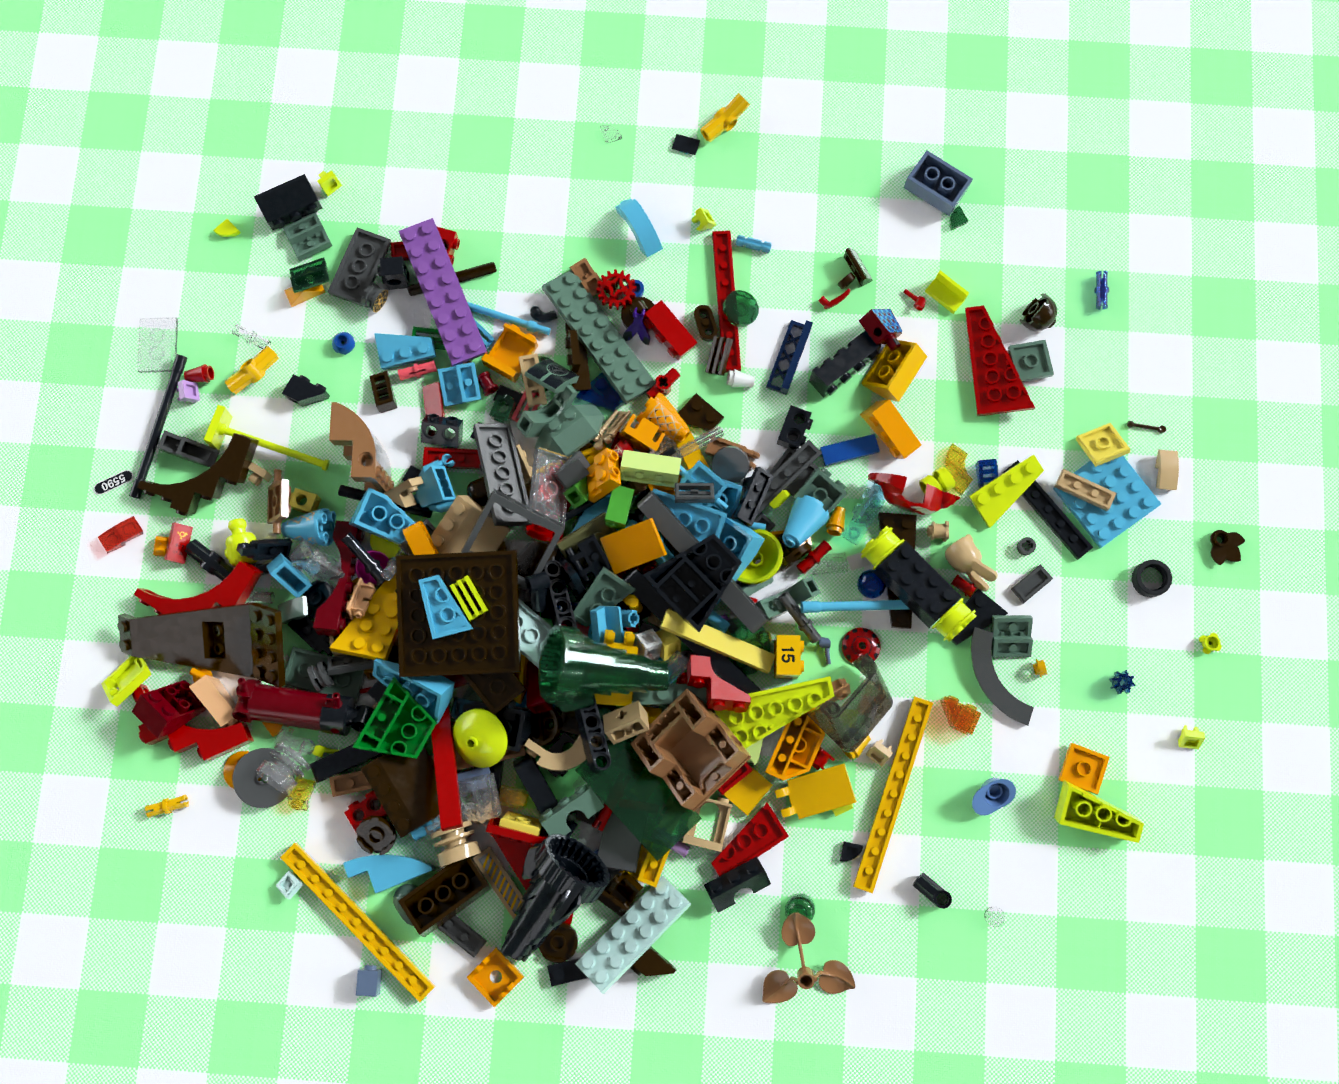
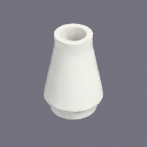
M736 369L733 371L729 370L726 381L727 385H730L731 388H753L755 383L754 376Z

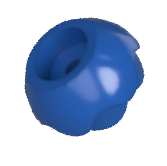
M348 332L337 333L332 339L334 351L344 355L350 353L355 347L354 337Z

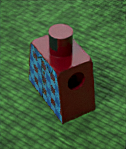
M871 309L859 320L860 324L877 345L887 344L891 351L900 347L901 344L897 338L902 334V329L891 309Z

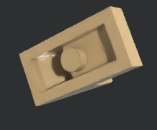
M421 476L407 479L384 494L392 502L402 507L414 506L417 503L412 493L418 490L417 487L424 482Z

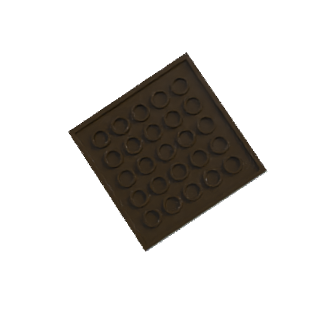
M516 550L396 556L399 677L521 672ZM440 575L469 621L450 587L451 584L468 575L488 611L469 621L473 628L472 630L432 639L418 580ZM466 582L463 583L478 611H480L481 607ZM458 586L457 589L459 590L472 615L475 614L470 604L468 603L465 595L463 594L461 588Z

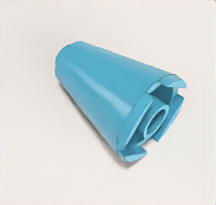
M804 495L803 498H800V496L796 498L782 536L787 547L798 548L826 524L829 519V512L823 509L824 504L821 501L808 495Z

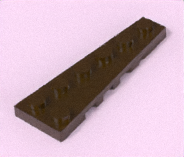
M879 512V531L886 526L888 528L892 527V532L900 540L904 539L915 549L917 515ZM886 586L888 600H900ZM910 609L889 610L891 628H912V611Z

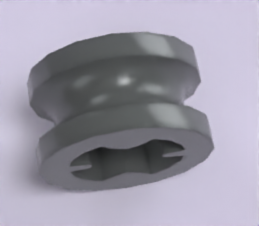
M1030 537L1022 538L1017 544L1018 552L1024 556L1030 555L1036 549V543ZM1026 542L1029 543L1028 545H1031V548L1027 551L1024 550L1025 547H1022Z

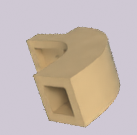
M579 735L570 749L562 753L548 752L530 739L524 745L527 748L525 751L533 758H536V756L540 757L536 765L550 771L571 770L587 760L581 735ZM591 742L592 746L597 747L596 744Z

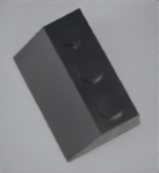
M305 174L254 196L272 230L281 229L291 222H296L302 219V217L317 213L320 209H323Z

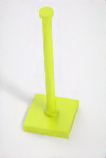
M217 405L204 437V441L210 447L220 450L225 435L243 434L259 440L258 446L322 467V470L327 471L330 460L325 459L324 461L229 428L233 416L226 407Z

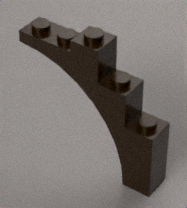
M234 433L220 459L197 477L174 484H159L139 480L137 488L144 490V494L161 496V500L171 503L170 508L175 509L177 514L183 516L195 514L201 498L212 501L213 498L220 499L225 482L236 486L237 483H245L249 472L248 467L252 463L259 440Z

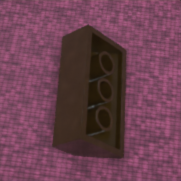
M468 857L447 865L398 902L418 934L425 938L492 888L473 860Z

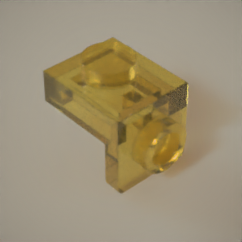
M296 776L287 795L288 806L294 810L307 811L309 808L308 801L316 786L315 781Z

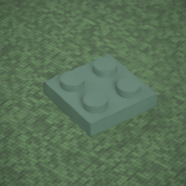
M1046 339L1010 345L1008 347L1009 356L1022 382L1053 377L1054 371Z

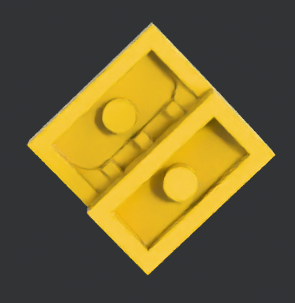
M643 838L636 873H628L634 879L656 887L670 848Z

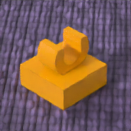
M156 536L154 556L165 557L169 537Z

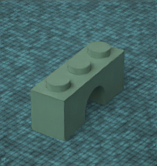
M589 784L580 785L570 797L562 798L556 807L552 810L549 808L541 814L539 821L549 836L552 834L567 835L571 832L566 823V818L570 812L574 810L582 811L589 819L604 808V805Z

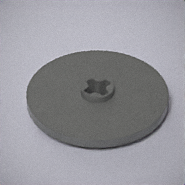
M259 748L248 752L238 761L232 780L237 796L244 803L255 808H269L279 804L289 795L295 776L290 760L283 753L271 748ZM261 773L269 774L270 777L267 778V783L258 781Z

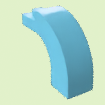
M636 199L623 200L615 207L617 213L630 227L640 251L646 257L663 249L650 219Z

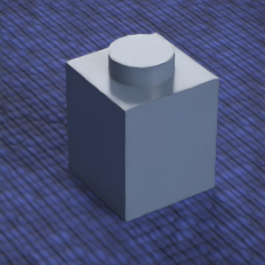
M371 964L364 965V968L359 969L355 996L376 997L380 995L382 969H377V965Z

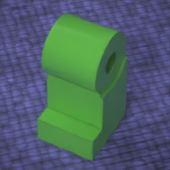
M584 477L563 493L574 509L589 499L587 496V477Z

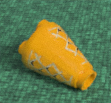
M660 392L655 398L651 397L646 402L645 407L647 408L636 418V421L639 423L642 418L648 419L659 427L657 433L661 434L663 432L666 437L681 443L691 432L666 396Z

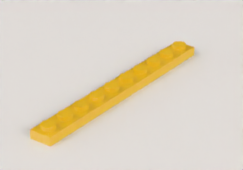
M915 696L912 699L853 883V887L872 894L933 705L932 702Z
M294 843L280 857L419 1003L436 987L298 843Z

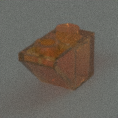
M951 695L942 697L940 703L950 728L967 736L972 735L981 716V713L977 711V707L968 703L963 705L959 703L958 698Z

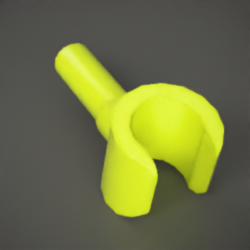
M317 745L314 747L312 754L322 758L324 752L332 754L339 750Z

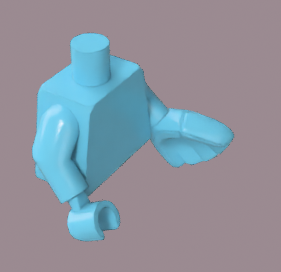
M444 454L441 461L436 460L422 467L419 476L422 477L424 483L417 487L418 490L413 495L416 503L420 504L422 508H429L431 511L444 513L448 511L455 500L454 490L446 468L443 466L453 467L455 465L453 460L446 463L447 459L452 457L450 454Z

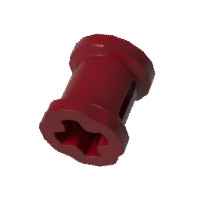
M485 371L477 376L484 396L495 393L499 388L492 381L489 371Z

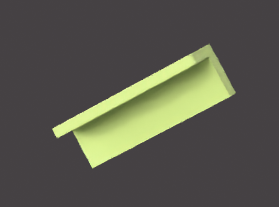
M624 450L620 466L621 480L675 488V483H678L681 458Z

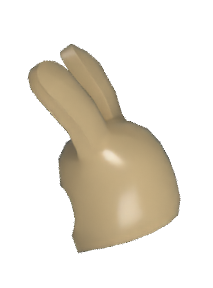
M970 534L960 538L946 549L945 558L956 571L966 573L970 581L974 583V586L981 591L987 592L989 590V585L983 579L993 582L998 578L995 570L981 562V552L975 546Z

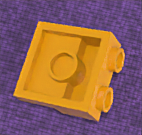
M605 448L593 457L594 464L587 468L589 472L586 476L588 498L593 503L621 485L618 453L609 448Z

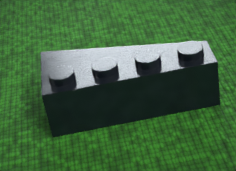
M865 330L848 343L847 349L844 347L839 349L833 356L834 359L831 360L829 357L820 368L818 366L812 370L809 383L823 398L828 394L831 396L838 390V385L841 383L846 384L852 378L851 375L855 371L860 372L866 366L865 363L867 361L876 359L880 355L879 351L882 345H877Z

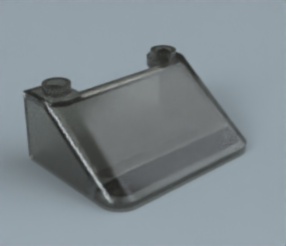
M867 653L852 662L866 678L846 702L840 707L834 701H826L820 707L807 714L843 751L848 753L855 751L893 705V698L877 664Z

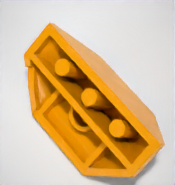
M816 708L785 725L765 773L784 781L810 771L825 737Z

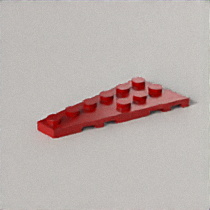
M985 306L966 307L965 314L977 416L1035 410V406L1000 336L996 332Z

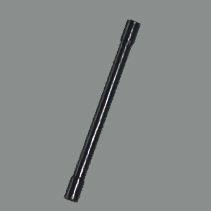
M177 354L174 360L172 372L137 476L129 493L130 497L141 499L143 490L137 488L139 480L146 481L178 386L177 382H179L188 359L183 355Z

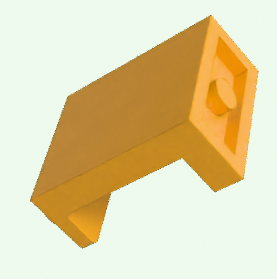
M504 323L503 332L489 354L485 353L481 360L484 366L516 383L522 373L519 357L534 354L538 348V343L534 335L528 332L526 334L521 332L520 328L514 324Z

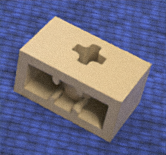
M639 700L603 715L604 733L613 745L649 730L648 714Z

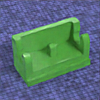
M618 486L612 491L604 520L606 521V526L618 530L625 528L635 489Z

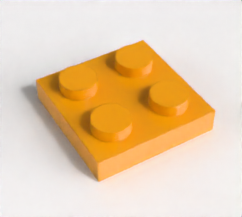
M1070 743L1058 781L1063 782V780H1066L1087 792L1098 795L1110 757Z

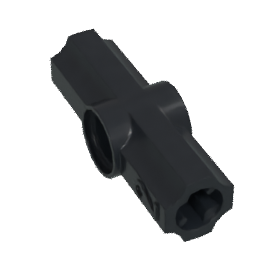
M197 539L187 544L184 552L200 563L199 565L211 575H215L221 581L233 571L234 568L227 564L224 558L213 550H209Z

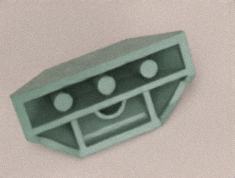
M594 404L572 405L542 428L534 449L544 462L568 458L598 436L605 416Z

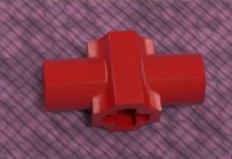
M671 368L665 375L657 376L655 379L656 384L646 393L649 399L651 397L655 398L659 392L668 395L671 392V385L681 377L679 372ZM660 383H667V386L664 387L663 385L662 387H660Z

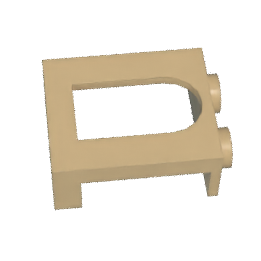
M718 797L717 800L708 798L695 812L690 810L682 842L722 852L730 812L733 804H729V799ZM706 803L716 804L720 811L713 841L694 837L700 809Z

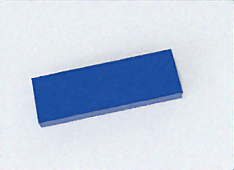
M875 434L820 447L824 466L880 452Z

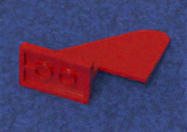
M491 816L486 832L490 833V836L495 839L521 884L527 890L531 879L524 880L521 876L527 852L530 847L546 839L548 833L543 829L539 836L502 827L499 826L501 818ZM573 913L564 922L571 925Z

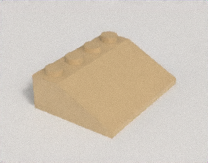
M457 495L431 535L433 545L436 546L439 554L461 553L483 510V507L468 495ZM489 512L470 551H497L511 529L508 526H494L492 514Z

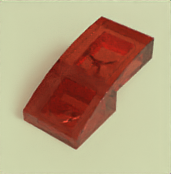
M132 516L98 536V539L108 554L126 546L125 542L143 535V530L135 517Z

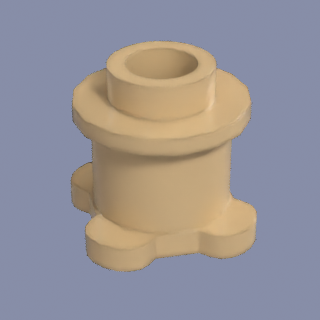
M932 521L931 525L927 526V536L931 540L942 539L943 542H946L949 539V521H945L943 524H937Z

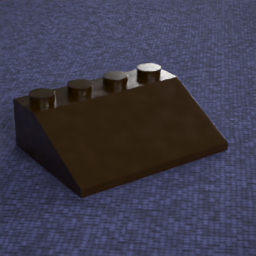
M423 747L417 759L383 754L361 768L400 838L408 836L439 816L435 765L425 747Z

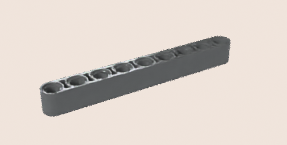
M650 491L637 503L638 508L648 519L653 518L656 528L679 553L699 543L654 492ZM732 579L723 592L721 600L755 634L769 619Z

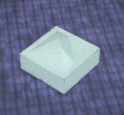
M288 870L276 884V887L287 899L291 900L304 883L293 871Z

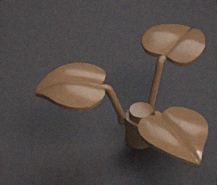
M798 912L790 914L785 919L781 934L786 945L795 946L798 944L802 967L797 971V978L794 976L789 978L788 973L783 970L771 971L765 977L763 983L762 1001L764 1003L788 1001L796 995L798 991L797 985L802 989H810L818 977L822 990L830 994L855 989V981L851 971L844 963L838 960L825 962L823 971L819 970L815 975H813L811 968L805 966L802 944L812 942L816 932L812 921Z

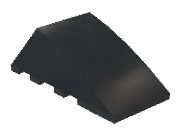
M712 534L684 552L643 574V577L661 598L699 633L742 562L715 534Z

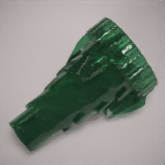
M556 625L549 630L541 650L538 669L539 691L545 702L556 704L564 712L592 705L594 703V700L591 698L593 694L611 696V693L629 694L630 692L667 691L669 687L668 662L651 660L642 655L626 653L627 650L611 648L607 644L593 641L582 634L577 628Z

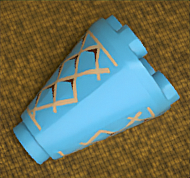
M320 508L282 523L281 533L289 539L320 546H329L334 541L332 537L336 513L327 508Z

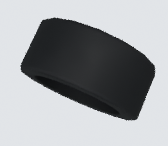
M1152 559L1144 561L1134 569L1131 581L1139 594L1152 598L1168 591L1172 585L1173 577L1171 570L1165 563ZM1146 568H1155L1160 572L1163 581L1158 589H1148L1142 583L1141 574Z

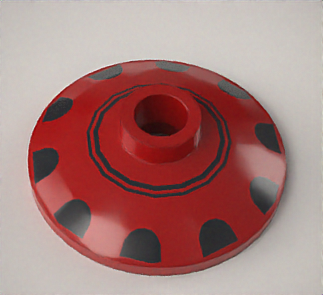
M854 628L843 638V655L850 663L856 666H867L873 663L880 654L881 644L879 638L870 629ZM859 643H864L865 649H860Z

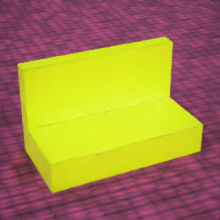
M941 270L925 290L929 296L952 314L958 310L969 295L967 290Z

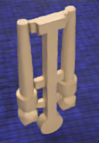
M614 411L601 427L598 436L592 440L595 442L594 448L596 450H601L604 447L603 443L610 444L613 441L612 439L616 437L617 432L627 420L631 411ZM616 415H619V416L616 418V420L613 422V424L608 428V426L611 424V422L613 421V419L615 418V416H616Z

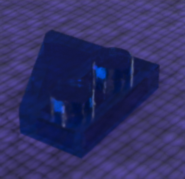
M600 373L590 382V391H580L576 396L580 401L584 400L613 413L624 404L618 392L615 391L603 373Z

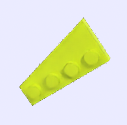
M1033 454L968 496L988 528H991L1043 473L1044 469Z

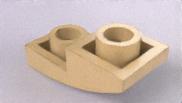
M1158 449L1155 468L1159 469L1156 488L1177 490L1179 477L1178 451Z

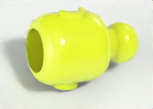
M243 518L233 519L228 522V528L232 535L226 538L224 554L229 563L236 567L239 561L250 564L258 562V560L247 558V556H241L236 550L238 543H250L252 540H257L253 533L246 532L247 523Z

